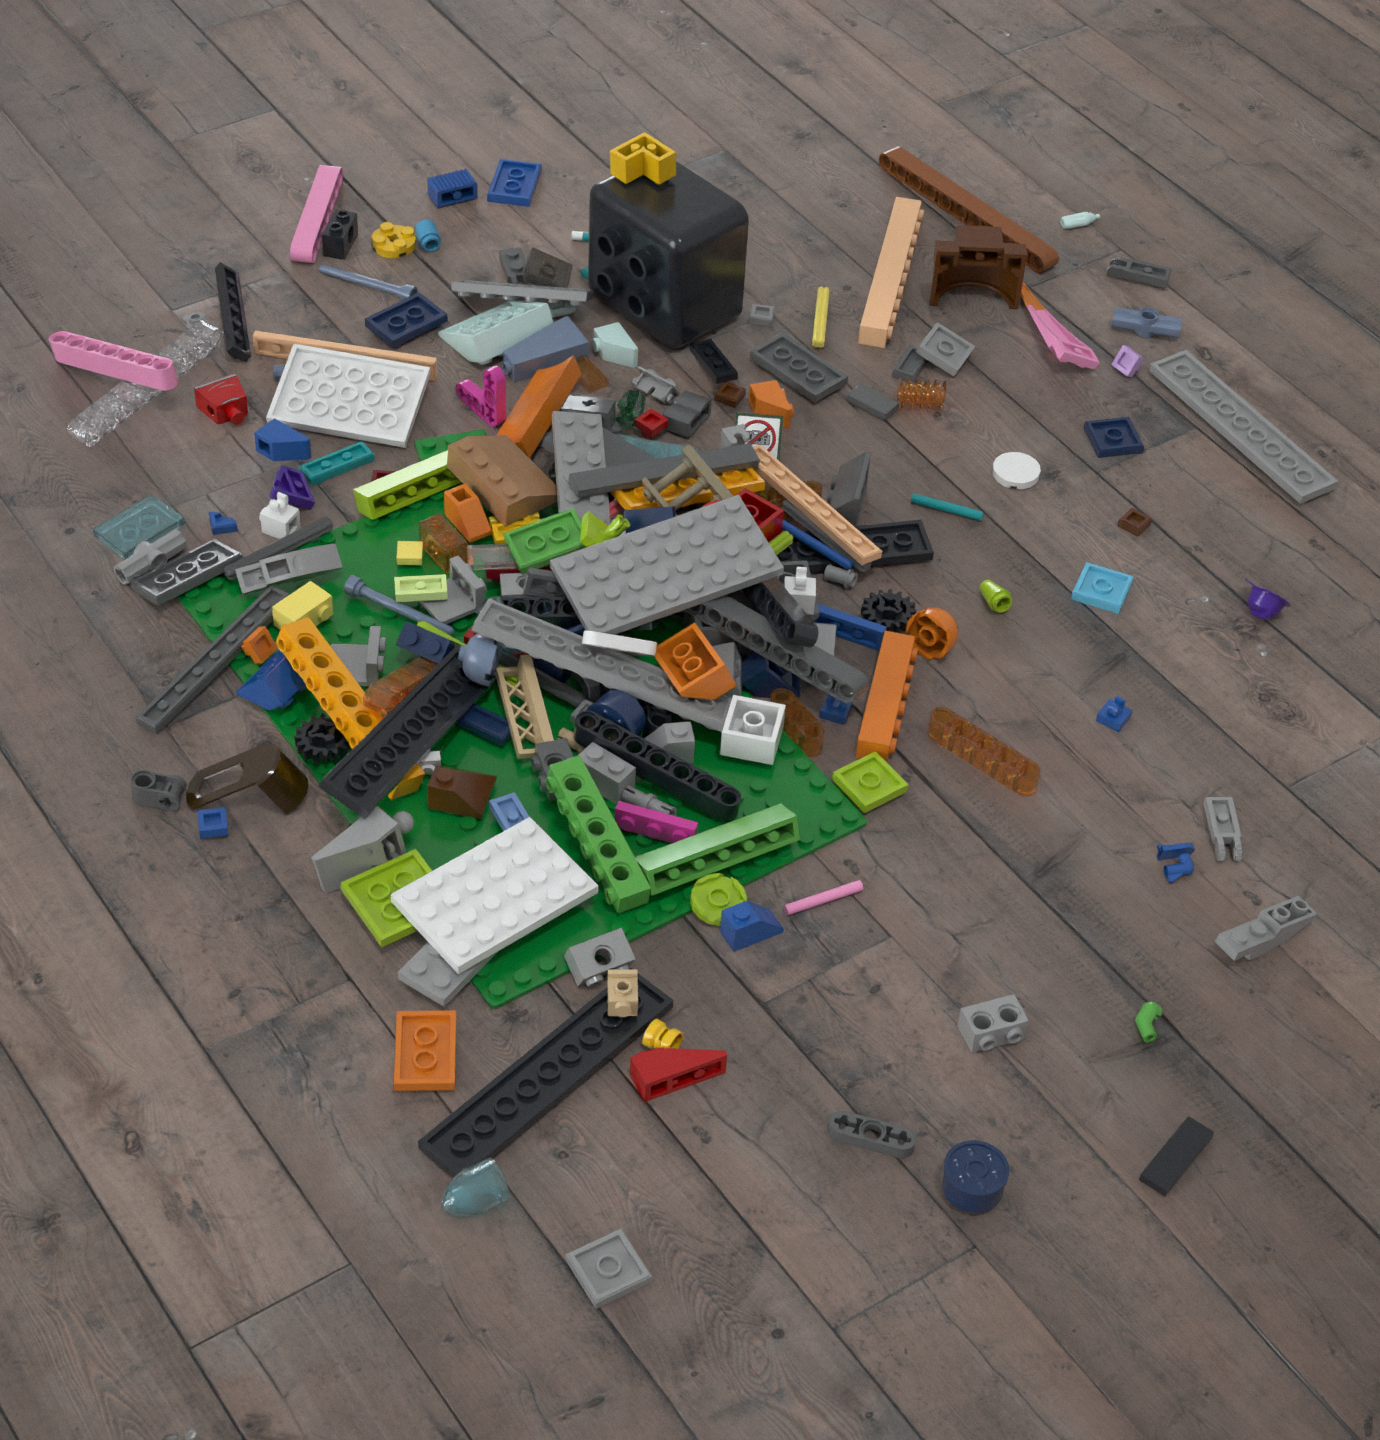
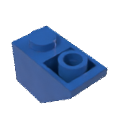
M275 418L254 432L256 451L272 461L308 460L311 458L310 438Z

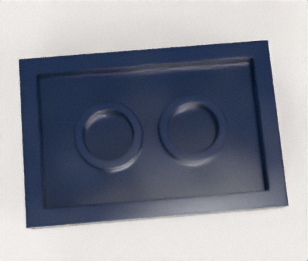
M418 292L365 318V326L392 348H395L447 322L448 317L446 312Z

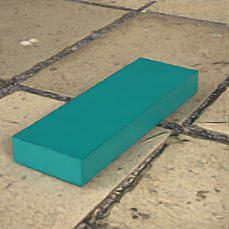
M361 441L300 465L299 471L303 472L306 481L313 486L375 461V455Z

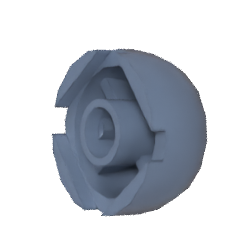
M478 633L469 639L467 645H461L458 660L463 661V671L472 682L488 687L492 686L493 682L488 680L490 676H496L495 671L499 666L502 648L497 647L498 641L492 638H484Z

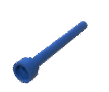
M783 520L782 531H788L794 538L843 568H852L853 562Z

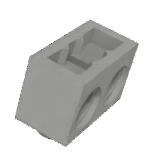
M1015 994L961 1008L957 1027L970 1052L974 1053L981 1050L988 1051L996 1046L1008 1043L1014 1044L1025 1039L1029 1020Z

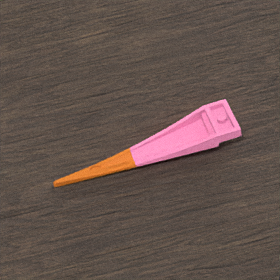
M1023 282L1021 297L1048 348L1059 362H1071L1081 368L1087 367L1095 370L1100 362L1093 350L1060 324Z

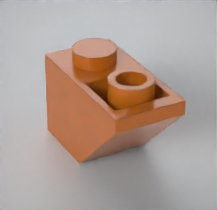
M777 380L750 384L748 403L755 417L780 419L781 427L790 428L794 409L792 404L788 403L785 390L780 388Z
M466 483L444 492V513L446 517L470 543L492 534L478 496Z

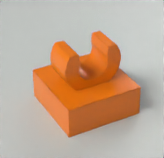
M258 627L241 645L247 656L250 655L255 664L263 663L278 648L266 627Z

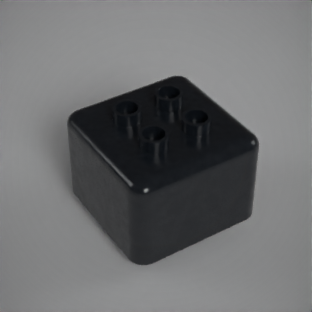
M677 161L676 176L661 184H657L645 175L625 184L612 175L594 184L590 190L588 287L590 290H594L596 298L670 349H679L742 313L749 226L747 211L740 202Z

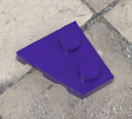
M281 465L276 473L269 495L270 498L277 500V493L280 492L288 496L289 504L311 510L315 500L303 472Z

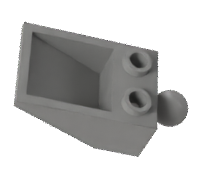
M376 806L366 819L360 817L355 823L312 856L311 859L322 890L325 893L341 889V882L407 853L401 834L408 833L413 828L414 819L411 814L401 811L391 818Z

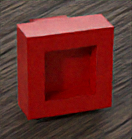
M649 409L635 419V427L642 431L641 435L643 438L651 441L652 437L658 436L662 430L668 427L669 419L653 409Z

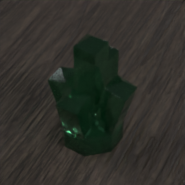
M629 390L623 394L621 400L616 402L620 409L616 415V422L620 423L624 429L629 426L636 430L638 429L635 427V419L643 414L646 397L640 391Z

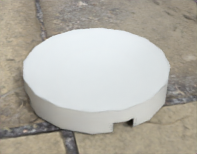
M1008 452L998 456L993 463L992 471L993 477L998 483L1007 488L1017 486V489H1026L1035 485L1039 480L1041 472L1040 465L1036 459L1020 452Z

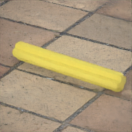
M821 286L817 291L812 346L814 348L819 347L821 349L824 347L830 292L828 287L823 288Z

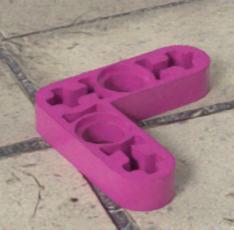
M493 366L483 372V390L469 379L456 384L455 389L459 399L486 423L496 427L505 422L506 379L500 367Z

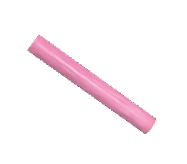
M860 880L783 905L784 913L788 916L863 891V884Z

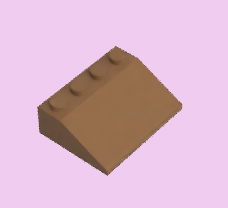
M507 435L467 436L448 445L447 467L463 484L466 483L478 496L479 500L505 527L558 502L556 484Z

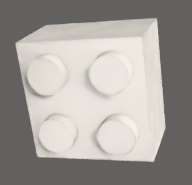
M733 695L722 730L720 755L773 765L784 727L786 705Z

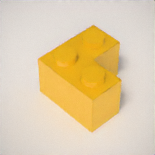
M644 132L610 150V171L613 176L625 184L642 175H645L657 184H661L676 176V152Z

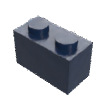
M405 621L396 642V646L438 664L457 645L461 648V644Z

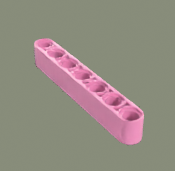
M319 165L291 243V261L315 262L322 242V233L329 222L342 184V167Z
M66 331L56 332L49 337V342L57 362L163 391L171 390L179 383L173 362L168 358Z

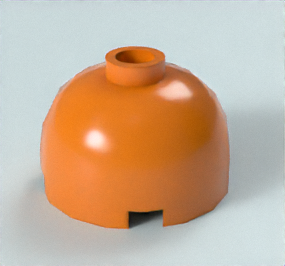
M929 607L918 611L908 620L906 626V634L909 633L911 636H915L914 647H918V655L928 660L933 658L941 659L947 655L956 645L959 635L955 619L942 608Z

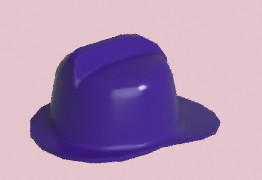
M1245 579L1252 584L1247 604L1250 607L1251 614L1264 620L1275 618L1284 607H1290V603L1279 595L1258 587Z

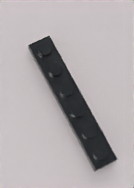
M220 262L215 267L226 351L231 357L247 362L251 357L239 272Z

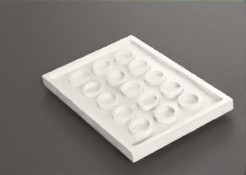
M293 344L266 420L268 423L275 418L295 429L406 448L431 370L430 367Z
M528 817L392 893L391 902L445 961L460 974L598 893V885Z

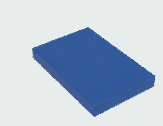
M500 159L487 194V202L530 207L542 171V164Z

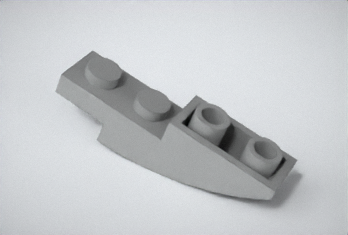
M328 544L259 560V563L235 569L242 594L246 595L267 589L271 585L277 586L291 581L295 583L343 569L336 544Z
M1296 896L1261 910L1255 920L1219 933L1215 943L1234 961L1242 957H1246L1250 961L1287 941L1312 922L1318 914L1306 901Z

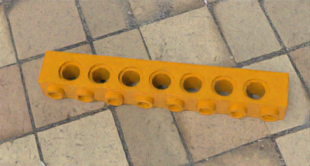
M309 617L282 625L276 640L278 649L286 656L294 671L299 674L308 690L313 693L322 709L327 712L336 728L341 731L353 749L384 717ZM419 764L388 795L391 800L418 791L425 775Z

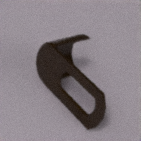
M268 743L197 771L189 783L186 799L189 806L194 810L257 784L287 815L302 804L309 784L305 774L275 744ZM235 767H242L243 773L238 782L201 797L199 789L204 780Z

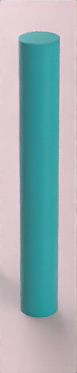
M913 493L911 503L982 521L984 515L983 511Z

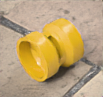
M655 1019L646 1029L642 1043L650 1049H679L683 1040V1032L675 1028L669 1029L666 1027L665 1022Z

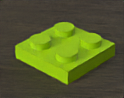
M876 751L832 773V780L863 813L908 791V784Z

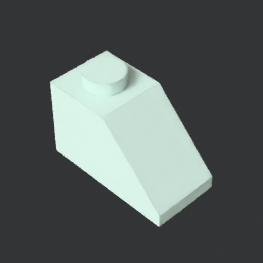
M619 322L594 328L591 345L594 352H597L602 360L632 368L637 367L638 348Z

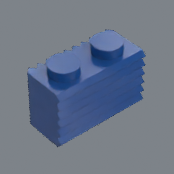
M466 168L427 179L428 196H430V199L437 208L478 198L477 182Z

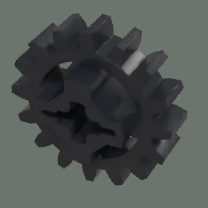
M880 589L878 595L871 592L869 598H864L861 615L862 619L886 626V631L899 633V630L906 632L907 622L917 613V610L915 609V602H910L909 596L902 597L901 591L893 594L892 589H889L888 593H884Z
M321 713L318 719L312 715L310 722L303 720L302 727L296 728V735L294 736L297 753L303 754L304 760L313 758L314 764H317L319 760H323L324 764L328 765L330 759L337 763L339 762L338 756L345 757L348 754L347 750H352L349 742L341 731L336 728L333 720L326 718L324 713Z

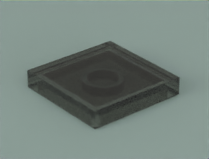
M532 248L522 280L537 286L568 288L573 265Z

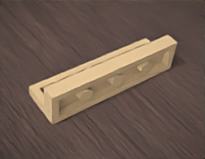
M521 655L517 667H499L495 671L517 759L535 756V749H523L521 742L524 738L534 744L554 741L532 657L530 655ZM504 676H517L518 683L514 687L505 681ZM513 695L523 700L524 704L521 708L510 701ZM519 716L529 722L530 725L527 729L516 724V719Z

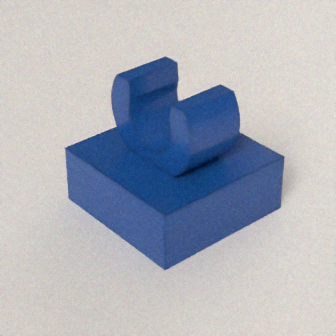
M828 694L820 710L819 718L845 725L852 710L853 702L844 703Z
M1116 696L1114 701L1109 699L1098 712L1096 721L1120 732L1131 718L1133 710L1125 706V699Z

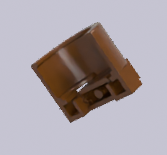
M957 225L954 241L936 240L930 306H938L941 296L953 288L976 286L999 294L1007 302L1009 309H1018L1027 260L1026 244L1003 243L1001 227Z

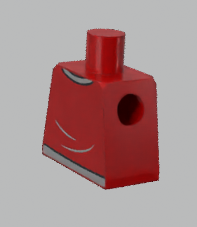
M235 373L194 387L197 408L216 424L232 421L233 424L238 425L245 420V416L248 414L247 397Z

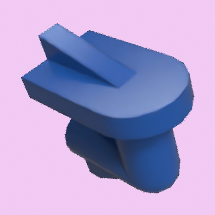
M1192 843L1158 844V861L1178 858L1180 862L1164 866V874L1169 884L1174 883L1183 875H1189L1194 872L1191 854L1195 851Z

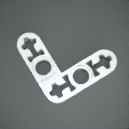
M595 631L583 632V645L617 650L629 656L656 655L657 642Z

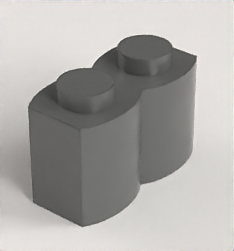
M684 391L675 398L674 403L669 408L667 407L662 415L669 419L668 427L665 429L690 438L710 416L712 400L689 391Z

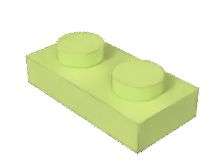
M446 574L394 577L396 602L448 599Z

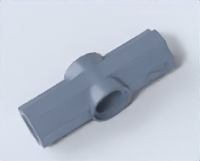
M1115 307L1111 327L1135 331L1138 336L1143 338H1150L1154 334L1179 338L1182 318L1159 315L1153 308H1142L1136 311Z

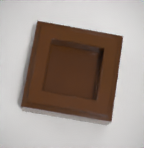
M725 382L715 393L714 400L735 408L746 396V389Z
M1131 508L1118 520L1117 526L1138 537L1151 525L1152 518Z

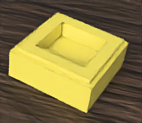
M398 541L397 565H422L423 541Z

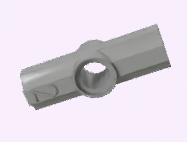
M175 529L153 543L148 541L141 542L135 548L132 556L113 567L114 574L120 583L127 585L148 571L166 564L169 558L187 548V541L182 533Z

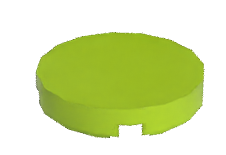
M720 873L708 874L698 879L694 884L690 897V904L696 916L700 920L716 926L721 925L722 910L747 901L745 889L739 881L733 877H724V874Z

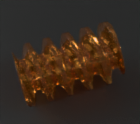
M910 378L906 379L904 385L902 379H898L897 401L900 402L901 408H904L906 401H908L910 408H913L915 402H918L919 408L922 409L924 403L927 402L929 409H932L933 404L937 403L938 410H941L943 403H945L946 380H944L942 386H940L939 380H935L931 386L930 380L926 379L922 386L920 379H916L914 385H912Z

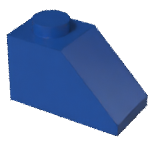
M744 901L726 908L721 913L720 933L733 952L784 932L783 927L770 909L750 901Z

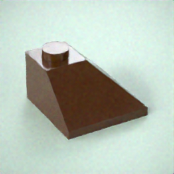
M444 765L435 766L427 786L428 808L482 819L497 776Z

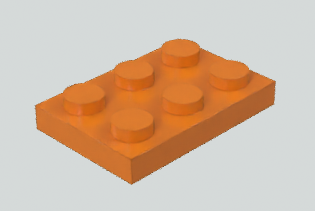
M456 1010L397 1011L394 1091L455 1090Z

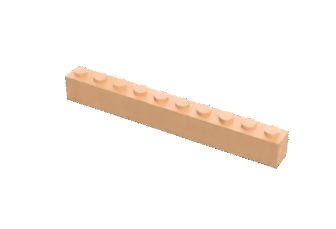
M896 197L861 320L858 344L885 348L887 339H892L904 286H906L914 248H916L917 238L924 217V210H921L922 201L902 197Z

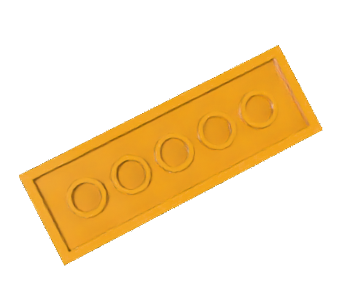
M752 467L715 473L733 496L744 488L753 493L765 490V481ZM698 477L676 480L659 494L668 504L698 481ZM644 486L610 491L625 510L659 507L655 501L649 502L642 492ZM703 489L681 507H687L690 504L708 503L713 500L714 494L710 489Z

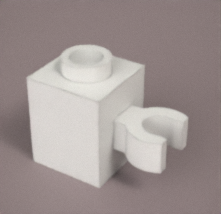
M278 492L277 500H270L269 505L262 509L259 516L262 533L281 539L301 528L299 509L287 505V495Z
M796 567V577L785 576L784 587L807 614L814 615L816 578L806 577L807 567Z

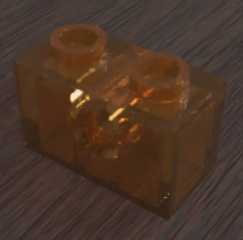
M441 513L419 522V541H423V549L445 573L450 572L449 559L459 556L465 564L468 563L467 541Z

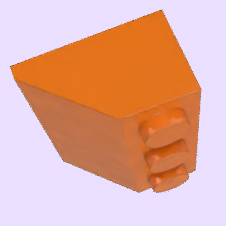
M696 623L670 637L656 648L655 659L681 697L715 700L737 686L726 665Z

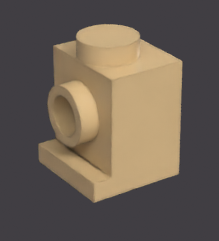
M608 970V1016L627 1017L638 1015L637 970Z

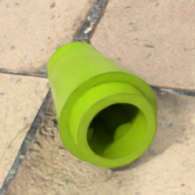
M985 580L980 584L979 590L992 611L1003 613L1011 607L1012 598L1009 591L991 580Z

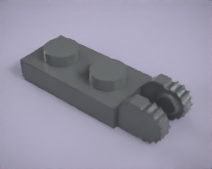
M508 248L499 250V257L507 282L511 284L524 282V285H532L522 249Z
M1113 257L1107 268V274L1109 277H1114V279L1123 277L1134 282L1139 281L1164 288L1168 284L1172 271L1168 267L1121 257Z

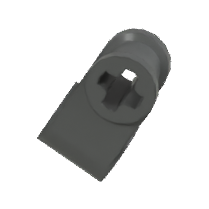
M148 770L137 771L131 776L132 800L136 805L171 812L179 808L180 795L185 792L187 787L186 781L177 775L161 774Z

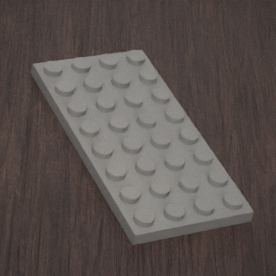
M739 495L550 560V567L586 631L612 635L784 573L783 565Z

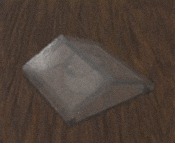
M507 544L467 545V559L472 570L518 568Z

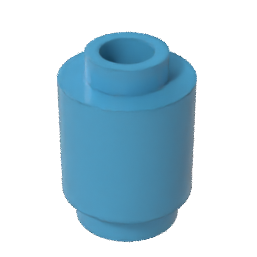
M428 219L418 222L414 232L421 248L427 252H434L439 249L441 237L435 223Z

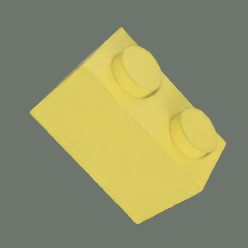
M309 581L272 606L274 626L281 629L284 624L308 617L315 626L319 625L333 615L332 595Z

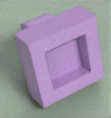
M1123 345L1111 365L1127 377H1133L1134 373L1141 368L1143 357L1129 346Z

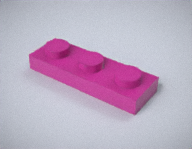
M618 801L615 808V822L620 829L649 836L650 838L675 843L696 835L698 831V822L622 801Z

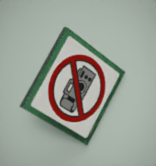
M736 412L735 426L744 424L749 435L748 442H745V444L751 443L752 447L761 445L780 461L783 416Z

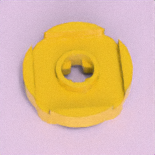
M384 222L380 225L379 229L373 232L371 244L372 248L376 249L378 255L386 258H399V254L406 252L407 256L415 250L416 237L414 229L410 226L393 225L390 222Z

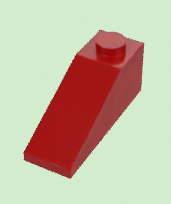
M656 1048L650 1051H642L630 1057V1077L644 1102L726 1073L727 1053L724 1050Z

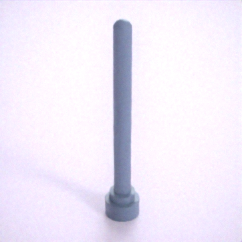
M325 264L319 267V271L323 274L398 295L401 300L418 293L417 287L409 284L399 287Z
M351 575L344 585V593L353 598L363 596L416 622L425 621L450 636L454 634V629L451 626L368 588L364 580L355 575Z

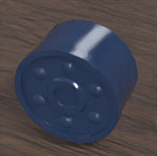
M611 690L605 693L586 709V711L595 712L638 736L646 726V717L641 705L631 695L620 690Z
M978 1140L964 1141L953 1146L948 1151L943 1166L942 1190L946 1199L954 1207L964 1212L976 1214L987 1212L997 1206L1003 1196L1004 1187L1009 1177V1164L1004 1154L995 1146Z

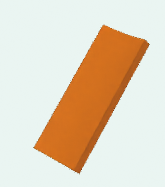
M574 355L558 365L536 371L497 435H507L529 458L551 425L553 411L560 410L581 375Z

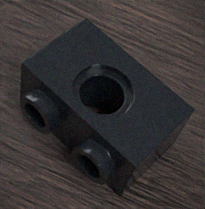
M338 209L334 211L322 233L324 257L345 260L358 236L356 212Z

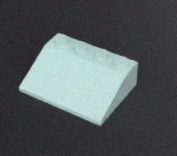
M510 300L441 330L438 334L440 338L468 361L484 365L492 362V358L495 356H504V351L551 325L553 319L548 303Z

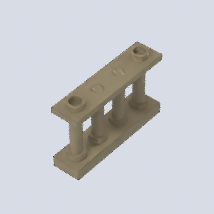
M690 444L682 449L683 463L657 483L652 485L646 477L642 479L644 486L642 492L649 502L655 501L659 507L675 506V511L703 489H710L714 494L711 501L733 497ZM688 471H695L699 476L697 478L698 481L667 504L659 493Z

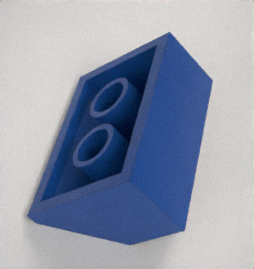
M278 650L236 693L238 696L267 710L277 707L283 709L294 700L292 696L296 692L299 693L306 688V684L299 674L294 671L286 656Z

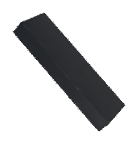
M712 339L690 343V351L716 384L738 379V372Z
M1188 1116L1144 1169L1139 1180L1163 1196H1166L1213 1138L1214 1131Z

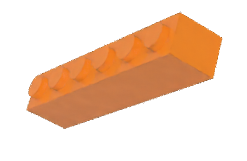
M889 631L884 632L856 750V758L858 759L876 751L888 762L889 754H895L897 738H893V736L900 733L902 720L898 719V716L903 717L906 701H902V698H908L910 683H906V681H912L914 665L910 664L911 662L916 663L918 647H914L915 636Z

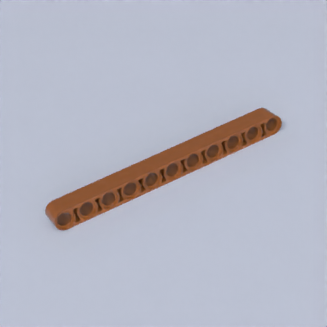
M896 146L879 155V164L884 171L966 226L1001 227L1003 243L1026 244V266L1033 271L1041 273L1058 263L1059 256L1053 247L902 147Z

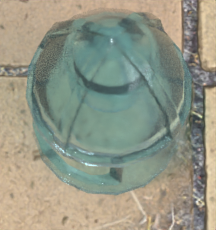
M489 1157L468 1168H463L445 1190L441 1207L453 1215L470 1217L479 1214L484 1215L488 1208L508 1201L510 1199L509 1189L496 1162Z

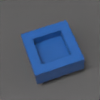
M225 807L197 811L200 839L229 835Z

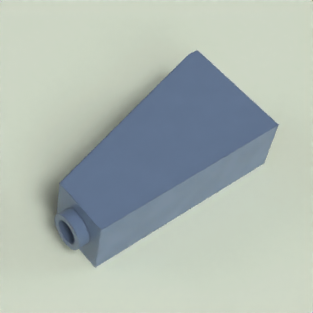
M566 316L505 350L502 370L515 383L533 377L538 369L558 365L574 355L577 363L587 361L589 359V341L572 320Z

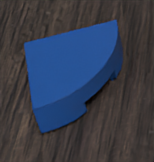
M208 512L213 535L238 532L237 523L233 518L222 516L219 512Z

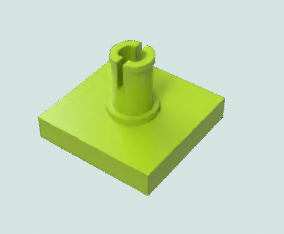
M588 511L582 517L580 542L586 547H590L621 536L630 527V523L619 514L607 525Z

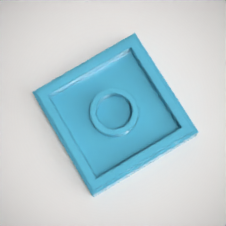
M1086 562L1072 592L1071 600L1119 614L1132 586L1134 576Z

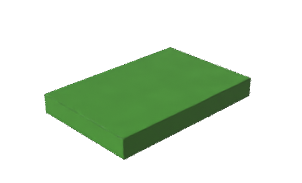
M574 508L503 533L504 540L521 574L527 573L529 567L538 569L549 565L552 559L587 548L580 542L582 522Z

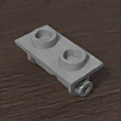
M638 366L640 376L634 377L632 380V385H634L636 390L649 395L655 389L651 394L652 398L664 404H672L675 397L680 395L677 388L678 385L672 379H664L654 370L649 368L646 370Z

